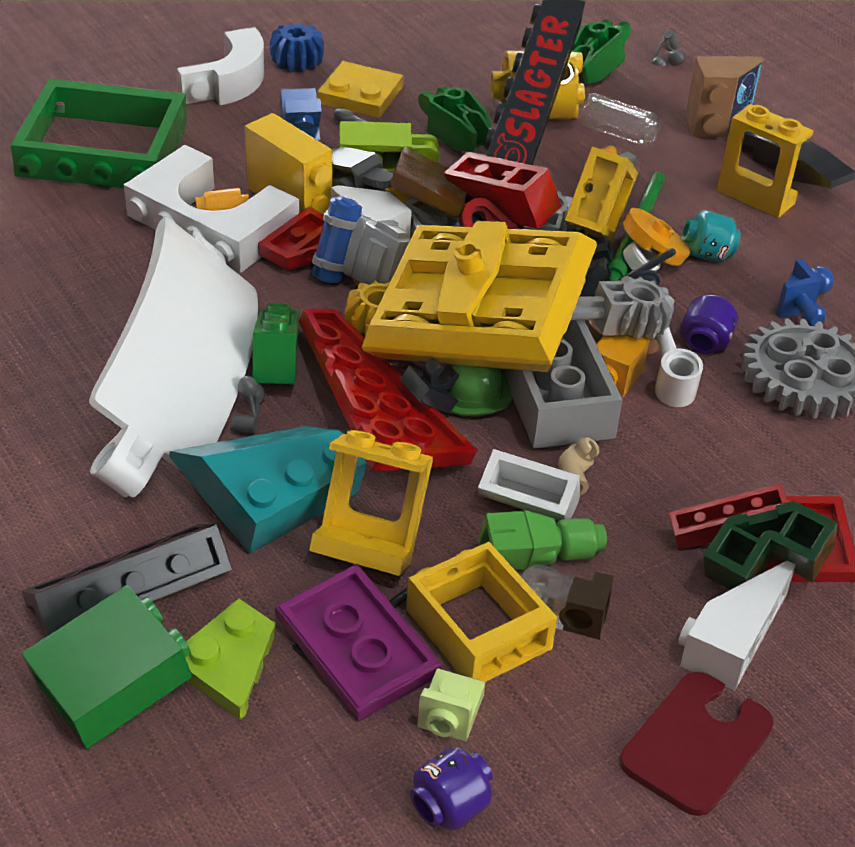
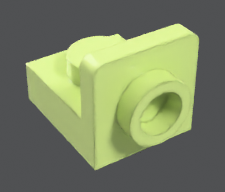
M437 668L430 687L424 688L421 693L417 727L429 730L441 737H452L467 741L484 696L486 682Z

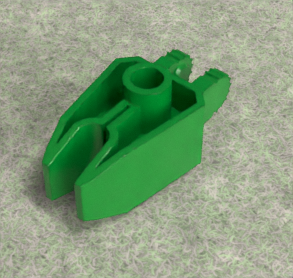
M603 19L601 22H591L582 25L572 50L573 52H581L583 56L582 72L578 73V78L583 76L584 83L586 84L601 81L625 61L624 44L628 41L631 32L629 23L621 22L615 27L613 26V21Z
M442 86L437 88L436 95L428 91L421 92L418 95L420 109L428 116L427 132L458 151L474 152L476 151V144L480 146L485 145L488 131L490 128L492 129L491 121L487 110L470 90Z

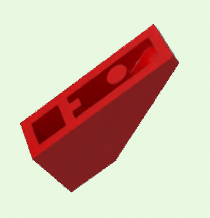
M467 152L444 172L446 180L475 199L485 198L490 200L516 224L538 229L562 207L548 168Z

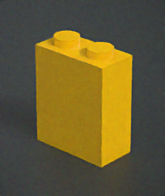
M274 113L245 125L247 188L257 194L271 185L298 198L299 213L311 207L324 214L329 208L331 200L332 149Z

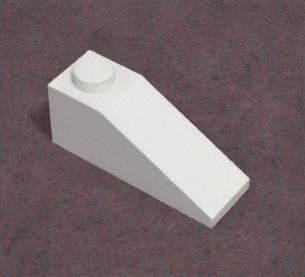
M786 561L708 601L697 620L689 617L678 640V644L684 646L680 667L691 672H703L726 684V688L735 691L786 598L796 564Z

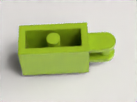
M340 121L339 148L346 147L374 152L381 159L383 169L392 174L404 146L435 162L439 161L437 138L433 135L411 134V123Z

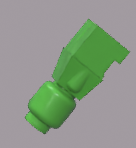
M524 509V511L486 513L478 536L479 546L490 542L514 570H525L527 572L554 563L557 556L562 560L591 559L595 556L596 552L605 551L607 534L603 524H595L590 518L561 519L556 523L552 517Z

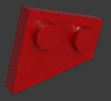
M311 207L306 208L258 242L259 255L286 270L312 264L324 224V214Z

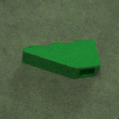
M271 303L267 305V309H260L253 331V378L257 383L295 384L300 310H291L290 304Z

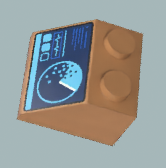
M696 56L685 113L693 137L728 136L732 117L749 104L754 105L764 63L763 57Z

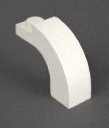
M256 27L224 32L225 58L211 63L177 68L178 93L186 94V104L213 99L217 101L219 106L233 103L249 96L261 85L264 78V42Z

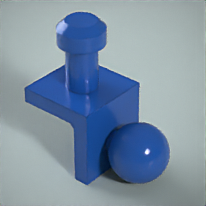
M803 259L795 260L788 282L783 283L776 315L779 318L802 314V319H805L809 326L814 327L818 321L823 324L827 313L821 305L815 303L818 295L825 294L832 288L834 284L832 272L823 266L810 268Z

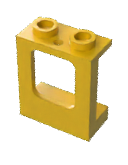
M749 104L732 117L717 191L779 218L796 203L798 191L791 189V184L801 144L813 135L814 130L802 126L797 120L783 118L771 113L763 106ZM746 131L779 145L780 155L774 180L738 165Z
M350 430L347 434H342L330 442L329 450L336 451L322 526L313 532L309 551L400 576L412 561L433 457L421 454V448L413 444L394 442L393 446L375 442L376 437L370 433ZM358 457L410 471L399 520H386L354 511L350 507L349 499Z

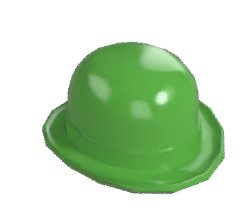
M449 364L459 374L455 384L448 389L458 400L450 414L472 417L492 415L506 409L513 401L500 368Z

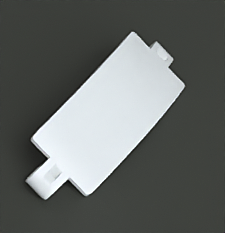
M167 216L158 223L149 267L138 299L89 399L90 405L122 428L97 455L91 466L90 473L123 497H135L140 493L161 458L180 470L169 457L170 451L216 443L238 395V383L245 376L253 349V331L258 315L256 289L226 265L224 254L193 229L186 232Z

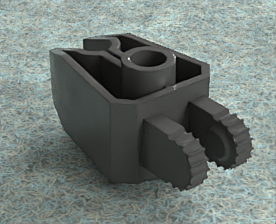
M346 147L332 149V187L338 185L387 191L385 189L391 187L390 181L393 174L383 169L382 161L376 153Z

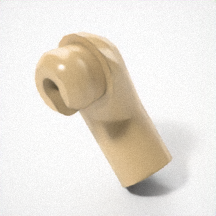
M583 437L577 444H572L558 459V469L580 476V495L587 492L589 488L584 473L593 465L594 458L598 456L600 451L598 444L589 437Z

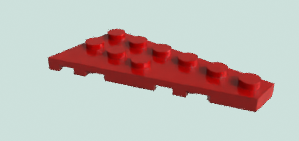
M304 308L299 324L351 430L370 433L376 437L375 442L393 446L394 442L416 445L421 448V454L433 457L431 467L448 468L450 466L471 465L478 450L437 409L419 402L400 380L402 374L387 359H381L363 351L362 344L365 337L337 309ZM365 459L371 472L403 470L402 468Z

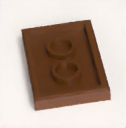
M404 146L390 181L391 187L454 218L459 217L464 207L466 192L446 180L444 172L449 168Z

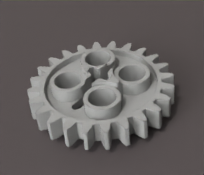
M785 319L783 327L774 321L770 322L769 329L760 326L758 327L757 335L750 334L748 343H745L741 358L743 360L741 371L746 372L744 381L754 383L752 387L753 393L765 392L764 402L779 401L778 410L782 411L788 406L794 407L795 416H799L803 410L809 411L813 419L817 418L819 412H824L826 416L833 419L836 410L847 416L851 407L855 409V343H850L852 334L839 336L837 334L838 327L834 326L829 330L823 329L822 322L818 321L813 327L809 326L805 319H801L799 325H794L792 321Z

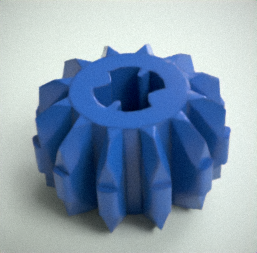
M291 22L289 26L280 25L278 29L272 31L270 38L272 62L278 64L280 69L288 68L290 72L294 70L304 72L305 69H315L316 65L322 63V57L324 56L322 32L316 30L314 26H305L304 23L295 25Z

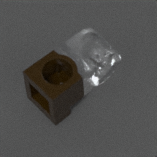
M541 565L532 566L521 575L523 580L557 616V629L600 640L610 606L614 576L595 572L591 581L565 574L560 575L555 569Z

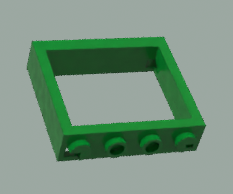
M49 78L10 145L14 174L19 177L124 189V184L176 151L187 126L186 94ZM57 102H64V105H57ZM55 116L159 128L147 154L42 142Z

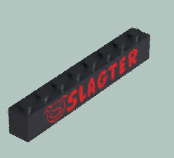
M543 0L541 5L535 3L530 20L533 28H526L521 48L525 49L524 53L517 52L512 69V72L516 73L515 78L508 77L505 85L503 98H507L505 103L499 102L494 117V123L497 124L496 130L490 128L484 145V149L488 150L486 156L529 165L534 164L581 27L585 1ZM466 193L464 204L475 198ZM473 213V217L483 221L479 214Z

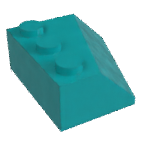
M302 426L170 451L169 457L244 549L251 554L325 512L336 451L329 450L330 442L341 436L342 433L340 430ZM358 457L350 497L359 491L367 465L364 458Z

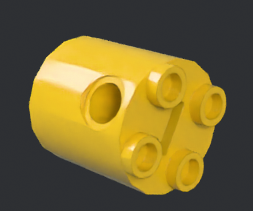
M505 51L501 71L491 72V99H499L501 103L506 102L507 98H503L507 79L508 77L515 78L516 73L512 72L517 52L524 53V51ZM572 51L549 120H572L578 117V104H583L585 98L584 84L578 82V73L582 72L583 67L581 52Z

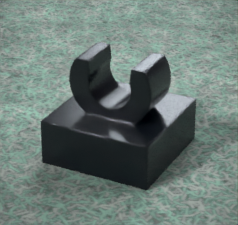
M431 358L425 364L423 371L409 366L400 378L419 402L449 414L458 402L457 398L448 389L455 384L459 374L448 364L444 368L435 358Z

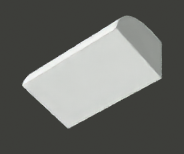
M493 449L479 483L478 493L482 497L549 516L559 521L561 519H571L580 500V476Z

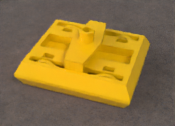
M476 221L473 227L417 225L371 320L362 349L381 359L428 362L431 358H435L440 364L548 372L562 336L567 331L586 281L585 276L597 247L596 241L580 232L507 229L506 222Z

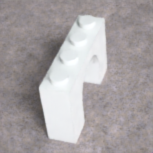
M187 145L182 146L124 184L127 216L155 230L158 223L165 216L186 232L191 229L195 230L224 254L226 265L239 273H242L262 258L259 255L258 242L299 214V199L269 185L245 203L231 209L208 211L194 208L190 205L196 201L195 197L204 196V192L215 188L213 158Z

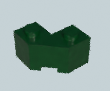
M796 501L775 505L774 510L747 516V513L727 517L703 555L705 576L732 590L762 574L769 561L778 565L789 561L796 564L795 574L813 583L836 544L838 523Z

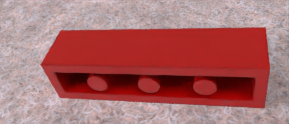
M780 483L668 513L678 550L681 551L712 543L727 517L747 513V516L774 510L775 505L787 503L788 501L783 486Z

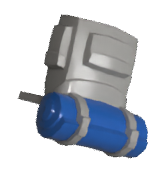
M345 196L332 197L329 208L324 213L321 236L317 251L312 259L314 264L312 275L326 283H339L343 280L345 274L355 278L360 283L368 285L372 284L374 280L383 284L391 281L411 240L409 233L398 227V222L395 220L375 221L363 216L362 206L355 200Z

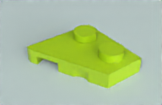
M237 599L186 641L191 651L186 660L192 678L187 680V682L239 720L244 718L248 711V699L254 683L258 684L263 670V659L269 654L275 638V623L241 599Z

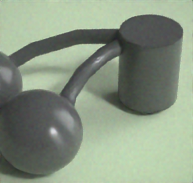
M668 30L663 34L664 39L658 45L655 58L651 61L654 65H667L665 58L658 57L659 50L664 43H666L668 50L671 51L668 55L670 64L679 65L685 59L684 52L677 49L680 44L675 31Z
M244 376L238 383V389L250 403L252 416L235 415L233 418V431L256 434L259 427V404L263 402L265 392L253 377Z

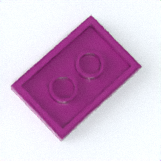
M358 564L275 606V617L357 722L432 680L437 668L442 669L441 662Z

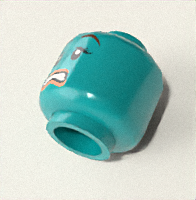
M708 210L700 211L693 220L688 219L684 224L681 235L682 241H686L690 249L689 255L691 257L714 263H722L727 257H733L738 249L741 237L740 230L736 229V223L733 218Z

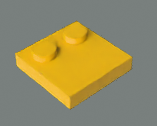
M342 61L317 91V99H320L323 105L343 108L351 112L380 118L403 88L404 75Z

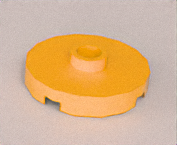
M631 208L624 217V230L644 250L649 251L652 248L660 252L659 256L670 248L675 249L676 254L664 261V263L672 266H681L689 256L690 249L688 245L661 219L639 208Z

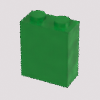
M128 585L21 653L35 683L86 749L192 678L186 660L191 651L185 639L175 628L167 631L161 624L163 618L152 600L147 596L140 600Z

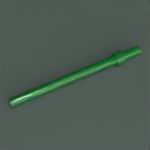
M660 172L653 173L637 208L651 213L665 182L664 174ZM625 232L614 258L608 262L612 281H617L628 273L623 251L634 240L627 232Z

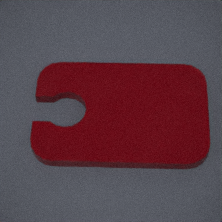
M703 672L688 673L680 680L626 744L620 758V765L624 773L680 810L695 816L706 815L715 808L769 737L774 724L771 713L748 697L740 706L739 717L734 721L720 722L712 718L706 711L705 705L710 701L717 700L724 691L726 684Z

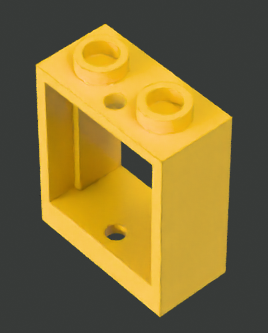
M592 146L565 221L577 230L584 229L585 233L592 236L600 237L607 235L609 242H613L638 175V171L628 158ZM587 184L593 185L591 192L585 191Z
M490 542L471 550H464L449 560L433 567L423 568L415 575L408 577L407 612L459 675L487 682L552 650L557 616ZM483 586L512 620L469 640L441 605Z

